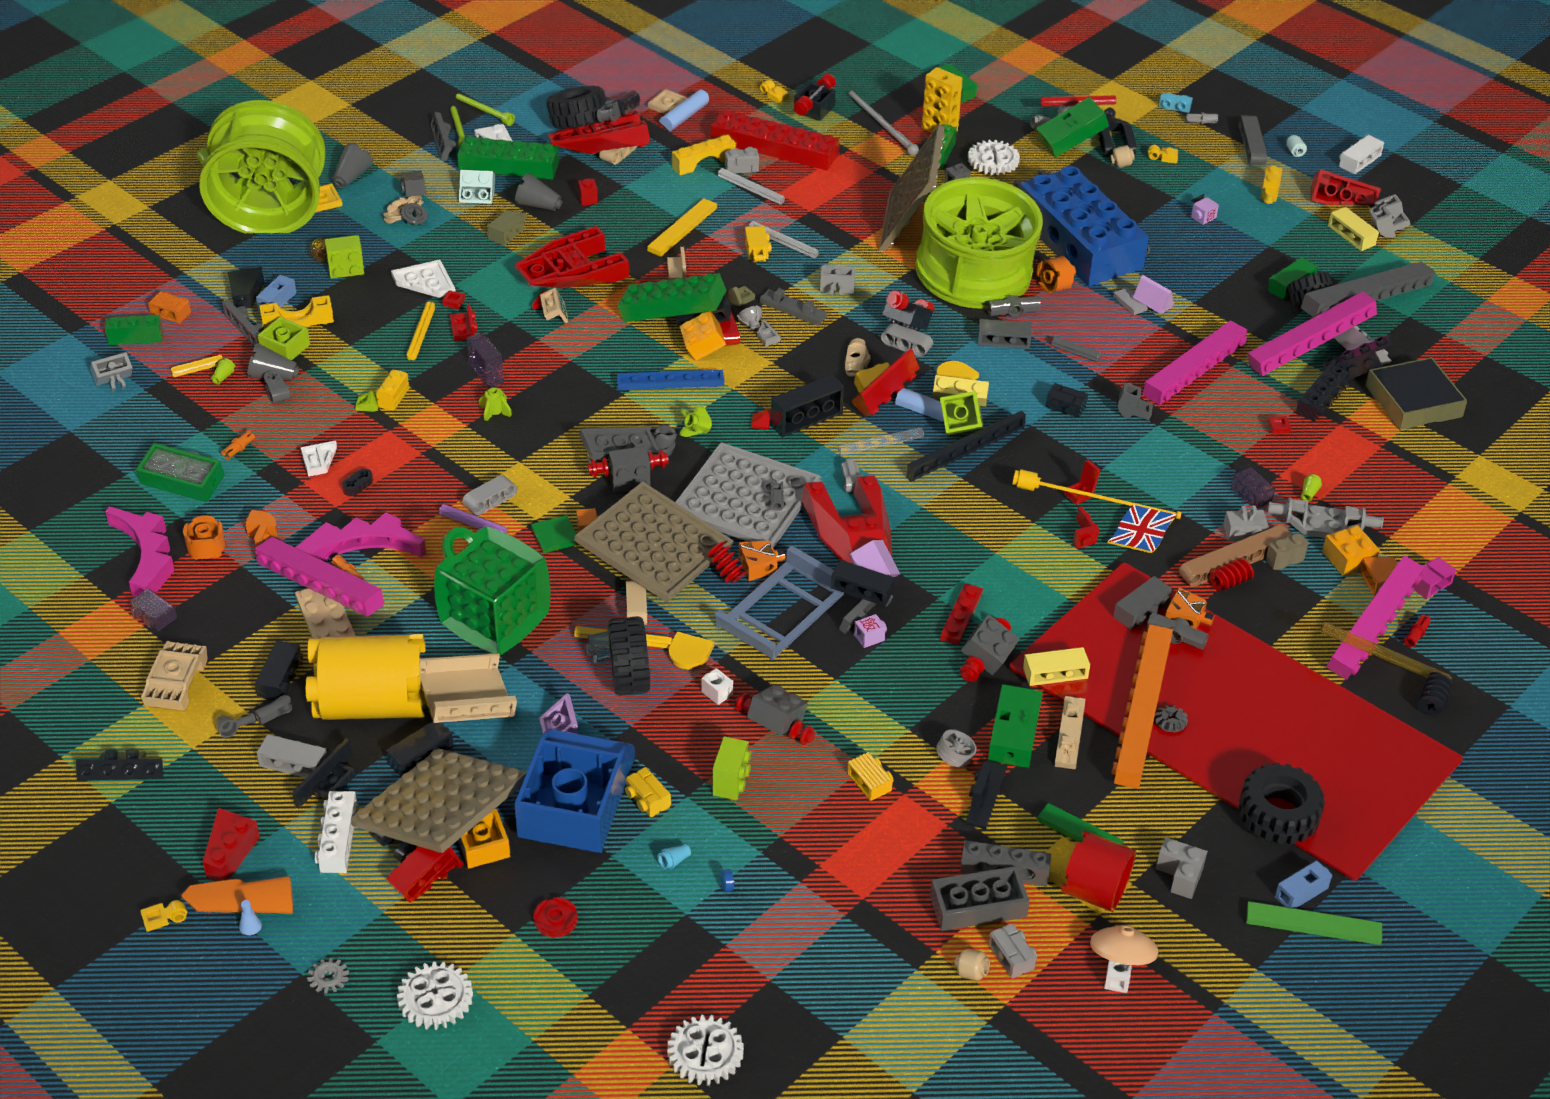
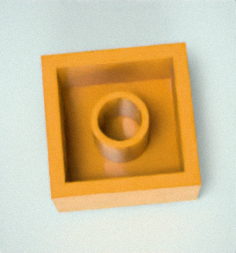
M711 311L702 313L680 326L685 346L695 361L726 345L720 323Z
M1358 525L1326 535L1322 553L1342 576L1360 571L1363 558L1378 557L1380 551Z
M497 809L491 811L458 839L468 869L510 857L509 840Z

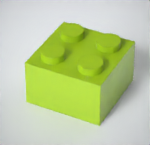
M359 235L325 239L330 279L364 274Z
M279 317L258 334L259 344L290 360H293L310 345L308 328L282 317Z
M976 391L940 398L947 435L984 428Z
M728 737L723 738L713 766V796L738 800L740 792H744L746 780L744 779L749 777L751 765L748 764L751 758V751L748 750V741Z

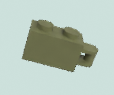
M506 210L487 226L488 239L505 246L524 230L527 214L519 210H514L513 212Z

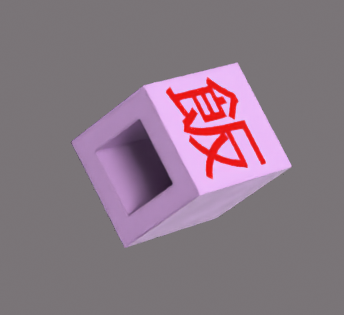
M1206 197L1193 204L1191 217L1204 225L1217 217L1219 204Z
M876 614L855 622L854 636L863 648L885 641L886 624Z

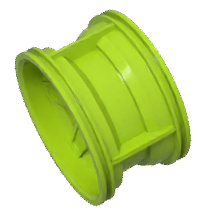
M268 100L241 102L219 114L209 131L207 141L208 157L202 167L199 184L202 199L209 211L225 225L243 233H290L301 228L315 214L319 203L320 183L318 178L323 171L326 151L323 137L318 128L300 111L288 105ZM230 172H238L240 175L239 179ZM287 177L302 181L298 184L292 185V183Z
M960 178L935 188L927 197L924 205V229L915 264L917 275L923 285L937 297L952 304L968 308L985 309L988 308L989 301L1005 300L1010 295H1016L1020 298L1027 291L1031 283L1034 254L1043 225L1042 214L1035 201L1019 188L989 178Z

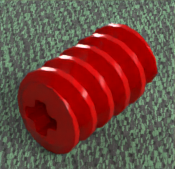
M723 541L713 547L707 556L708 558L714 557L711 562L712 564H717V571L722 570L720 576H727L724 582H731L732 584L744 577L748 572H740L743 565L736 566L739 559L732 560L735 553H728L730 545L724 547L723 544L726 541Z
M1238 558L1211 570L1209 579L1212 587L1220 592L1221 590H1228L1229 587L1232 588L1235 585H1239L1241 582H1246L1247 579H1252L1254 572L1246 559Z

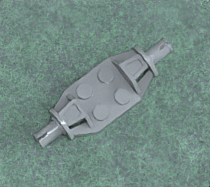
M1289 497L1286 504L1269 502L1267 512L1268 514L1284 515L1285 523L1292 524L1303 535L1322 538L1357 525L1362 530L1365 527L1382 529L1384 520L1383 517L1368 516L1365 507L1358 509L1346 506L1344 510L1308 505V501L1292 500V497ZM1295 512L1302 515V521L1291 513ZM1358 520V524L1347 527L1348 521Z

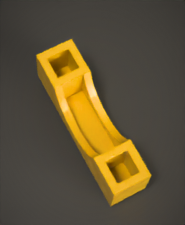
M724 135L672 151V168L680 176L693 172L699 161L708 156H716L723 163L725 162V151L736 149V143L729 135Z
M329 295L312 298L309 305L299 311H286L277 303L259 305L264 329L279 317L305 327L334 322Z

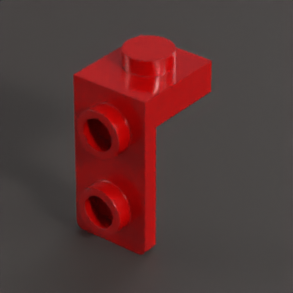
M1090 460L1085 461L1079 483L1068 488L1094 494L1100 469ZM1068 491L1064 492L1076 505L1093 498Z
M1080 506L1077 510L1076 521L1082 529L1075 530L1073 545L1076 549L1096 544L1099 535L1097 524H1094L1089 513Z

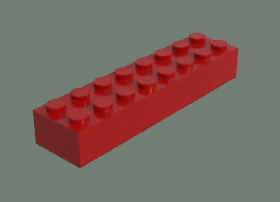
M722 110L711 125V140L729 135L736 143V148H757L759 154L828 171L839 154V138L731 112L730 110Z

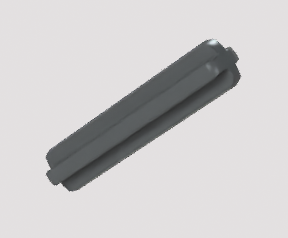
M1054 337L1052 340L1053 347L1098 362L1101 358V353L1059 337Z

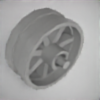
M947 730L937 743L936 750L943 761L949 765L963 768L970 763L975 755L976 745L965 733L958 730Z

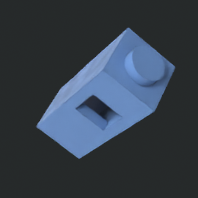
M279 275L256 297L258 311H260L259 305L277 303L282 307L296 294L295 280Z
M1315 861L1280 882L1275 898L1286 908L1295 909L1327 890L1332 874L1326 867Z

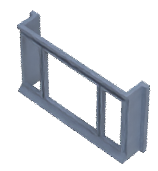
M790 546L787 549L786 562L728 614L721 610L714 614L716 628L726 630L767 655L773 661L839 600L844 593L830 588L833 569L794 546ZM795 570L829 590L832 594L822 602L783 578L789 572ZM777 583L817 606L786 637L745 613ZM741 618L750 625L754 626L755 628L759 629L760 631L779 641V643L776 645L774 642L770 641L769 639L765 638L764 636L745 626L741 622L737 621V619Z

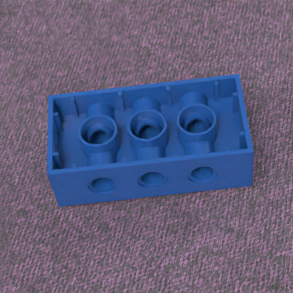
M1066 166L1059 172L1049 175H1037L1033 180L1020 183L1019 189L1029 195L1041 211L1043 225L1039 239L1058 257L1064 256L1067 258L1071 265L1075 267L1076 275L1088 287L1144 268L1149 236L1134 220L1130 219L1119 209L1116 203L1104 195L1098 186L1089 181L1078 168Z

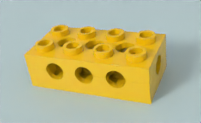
M938 67L926 75L922 129L933 133L938 125L949 124L957 127L958 131L962 77Z

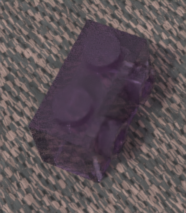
M1252 467L1234 474L1231 489L1251 507L1256 506L1258 509L1272 502L1275 488Z

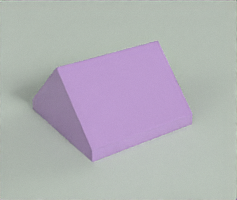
M1142 275L1133 298L1160 314L1172 308L1174 305L1172 291Z
M872 540L850 554L853 563L886 575L889 574L892 577L900 574L883 540Z
M565 694L539 718L543 733L547 729H554L578 734V724L569 694Z

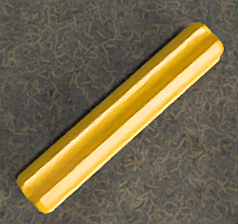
M217 355L172 367V376L179 377L217 367L219 361L223 360L222 355Z

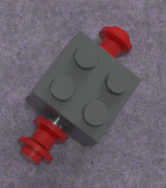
M646 446L609 451V463H607L606 458H603L602 462L598 463L592 459L591 463L588 464V473L593 478H597V474L600 473L609 476L610 471V481L614 494L630 492L642 482L650 486V470H653L654 466L657 465L665 468V464H668V455L663 450H659L658 454L653 455L651 451L647 452Z
M988 614L960 650L968 656L966 664L960 668V674L964 680L970 682L977 681L979 674L984 669L993 675L1005 662L1020 639L1011 632V625L1006 619H994Z
M773 685L754 695L752 700L750 699V694L746 692L737 697L735 701L736 710L739 712L746 710L747 718L779 735L790 731L789 738L792 740L799 738L800 744L803 746L808 743L810 744L814 740V727H803L802 721L808 702L802 700L800 696L785 691L781 686Z

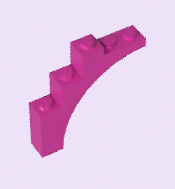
M109 507L105 511L108 524L129 535L141 549L140 563L129 581L132 596L150 601L175 571L172 557L167 555L170 552L168 537L163 535L166 532L164 518L146 512L142 517L121 509Z
M387 512L371 525L356 517L341 530L326 522L295 547L322 561L348 551L364 548L397 549L421 558L426 554L425 539L411 533L406 528H402L401 520Z

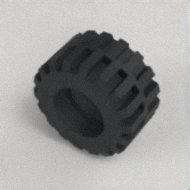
M1327 272L1308 275L1294 280L1287 285L1293 306H1301L1306 293L1333 286L1330 275Z

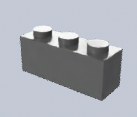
M980 319L978 345L1030 349L1032 322Z
M1153 576L1116 603L1113 618L1130 630L1138 625H1142L1152 612L1157 613L1159 609L1163 606L1166 607L1170 603L1172 588Z

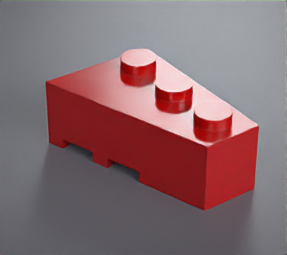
M218 808L203 859L207 879L215 882L230 880L260 838L257 821Z
M418 846L407 855L406 859L397 868L391 871L386 880L403 898L411 903L431 889V883L438 878L445 879L448 876V871L455 866L460 868L464 864L451 847L440 853Z

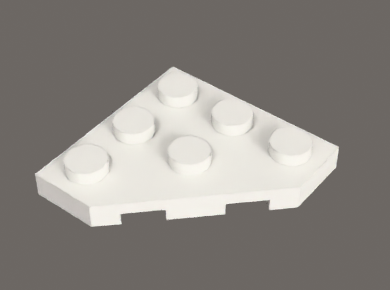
M441 260L391 271L392 278L396 286L439 298L445 297L449 290L455 291V287Z

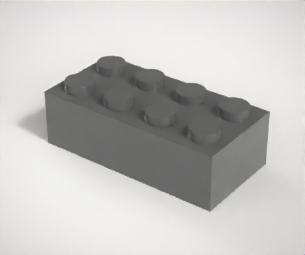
M1017 866L933 879L931 882L930 898L941 931L1027 917L1029 898Z

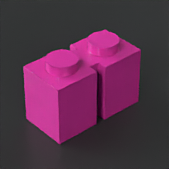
M1437 557L1432 561H1428L1423 566L1425 568L1421 575L1424 577L1418 586L1414 584L1412 587L1415 588L1414 591L1428 599L1438 593V590L1441 591L1452 584L1456 569L1440 557Z

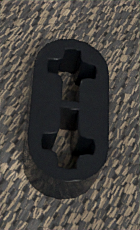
M360 469L344 480L342 483L343 493L346 496H355L373 483L372 471Z

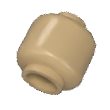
M1127 145L1114 148L1113 154L1110 155L1112 164H1116L1118 168L1132 165L1133 160H1135L1133 149Z
M965 949L960 955H957L955 968L958 969L960 977L979 981L984 976H987L990 969V960L982 951Z

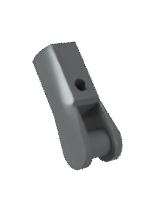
M771 481L772 510H782L784 507L783 481L781 483H773Z
M283 695L272 703L254 711L257 721L262 725L290 712L293 708L290 704V697Z

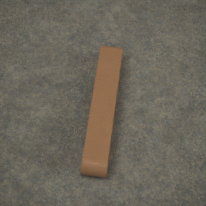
M1284 525L1275 526L1188 561L1179 568L1178 573L1191 587L1198 586L1210 581L1209 574L1211 570L1233 560L1244 558L1252 564L1266 558L1271 542L1278 539H1286L1293 534Z

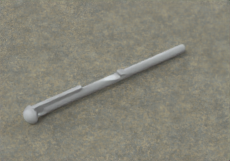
M854 91L849 92V96L908 149L909 155L914 156L918 153L919 148L916 144L911 143L902 133L896 131Z

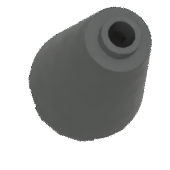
M354 143L347 144L344 147L333 175V181L336 186L347 187L372 166V156L366 149L361 150L359 148L360 145Z
M527 173L522 178L524 183L518 186L515 201L517 202L515 203L552 211L561 207V196L530 173Z
M259 343L255 345L253 351L256 354L254 353L253 357L251 356L247 372L248 378L264 379V374L270 370L278 371L283 380L297 378L299 373L297 363Z

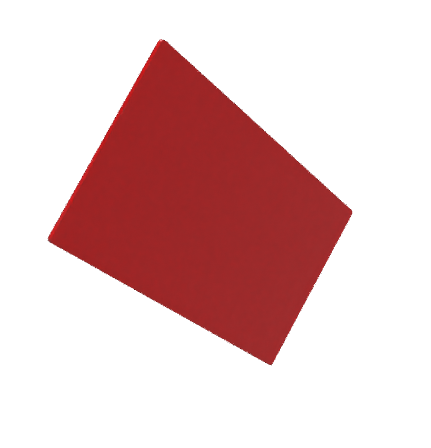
M1122 563L1011 662L1010 669L1027 679L1023 669L1026 654L1084 647L1090 663L1088 679L1037 686L1063 702L1065 701V696L1086 699L1084 715L1120 737V733L1125 732L1122 729L1124 717H1129V715L1125 714L1128 702L1132 703V700H1128L1131 688H1135L1132 685L1134 673L1138 674L1135 671L1137 659H1142L1138 655L1140 646H1145L1141 642L1143 633L1148 632L1147 622L1150 617L1142 625H1138L1130 630L1113 618L1115 605L1151 579V577L1127 563ZM1172 590L1170 603L1172 602L1176 594V591ZM1170 603L1166 607L1163 606L1159 609L1157 614L1165 617ZM1205 609V612L1214 614L1211 611ZM1214 614L1215 617L1211 626L1200 622L1197 630L1209 634L1203 650L1184 642L1179 644L1170 642L1156 712L1159 707L1164 708L1165 705L1169 707L1175 705L1176 709L1182 708L1183 713H1187L1188 722L1183 730L1168 732L1156 724L1154 717L1147 754L1238 809L1243 783L1246 777L1259 767L1261 769V766L1266 764L1271 766L1273 763H1280V765L1291 764V767L1303 769L1304 773L1311 774L1314 777L1313 780H1317L1321 786L1320 789L1323 790L1325 796V804L1315 833L1302 842L1297 841L1294 845L1353 881H1357L1463 760V757L1455 751ZM1266 799L1270 804L1281 809L1296 808L1292 803L1284 799Z

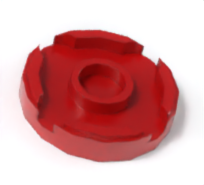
M554 897L553 900L549 901L546 899L534 911V925L544 936L552 938L563 937L571 933L578 923V913L575 905L565 898Z

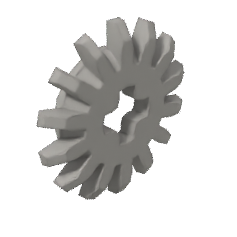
M329 958V962L320 960L321 965L314 964L313 967L316 970H309L308 972L313 976L308 977V981L313 982L310 984V987H317L316 992H320L325 987V994L328 993L329 987L334 992L337 991L335 985L343 988L344 984L341 982L349 980L348 977H344L349 974V970L343 971L347 965L339 966L341 961L337 960L336 963H333V958ZM325 973L333 974V975H332L333 979H332V980H329V979L323 980V979L325 978L324 974H325Z

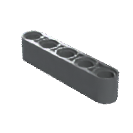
M1240 116L1239 129L1248 164L1266 165L1267 152L1257 116Z

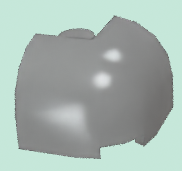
M1396 194L1375 202V206L1369 210L1373 225L1384 237H1395L1396 230L1410 226V220L1404 214L1402 202Z

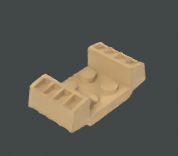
M167 641L163 649L159 651L146 679V686L141 696L144 705L185 711L190 702L187 690L196 670L203 671L207 663L206 646Z

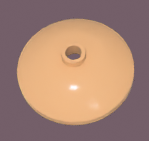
M1130 926L1104 928L1094 933L1091 937V948L1098 955L1117 963L1144 965L1152 963L1158 956V948L1153 940Z

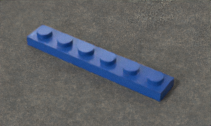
M722 369L617 373L618 390L724 386V372Z

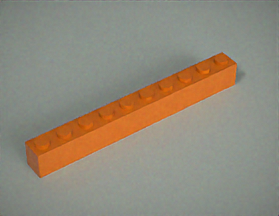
M1149 624L1148 632L1143 633L1141 643L1145 644V646H1140L1138 657L1142 659H1137L1135 671L1138 674L1134 673L1132 685L1135 688H1131L1128 699L1132 700V703H1127L1125 712L1129 717H1124L1122 729L1125 732L1120 733L1118 743L1122 745V748L1117 747L1115 759L1119 761L1118 763L1114 762L1112 775H1115L1114 784L1139 789L1173 629Z

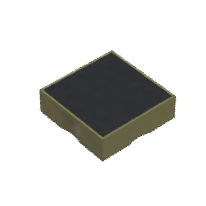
M1432 357L1369 370L1365 385L1376 401L1384 407L1387 415L1399 430L1418 427L1431 422L1461 418L1467 404L1466 398Z

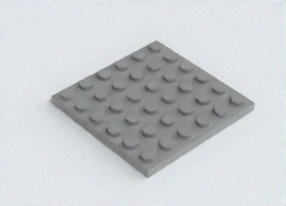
M721 442L675 503L722 533L748 542L770 541L774 548L803 507L801 498L805 483L820 482L821 476ZM771 481L773 483H781L783 481L784 507L782 510H772Z

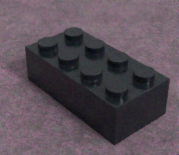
M832 374L772 397L771 426L783 438L843 414L844 385Z

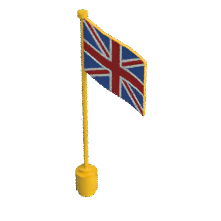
M1022 469L1020 471L1015 470L1012 485H1016L1017 488L1034 491L1035 488L1041 485L1131 506L1123 516L1116 533L1107 541L1109 544L1153 553L1160 545L1172 521L1175 518L1180 519L1181 517L1180 511H1177V513L1049 484L1041 482V478L1037 477L1038 473Z

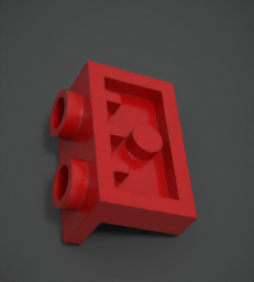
M467 305V313L450 315L454 341L475 339V332H478L475 311H471L470 305Z

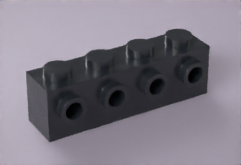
M1330 364L1298 400L1295 414L1313 422L1322 417L1326 408H1330L1334 399H1338L1342 390L1348 387L1350 382L1348 379L1349 372Z

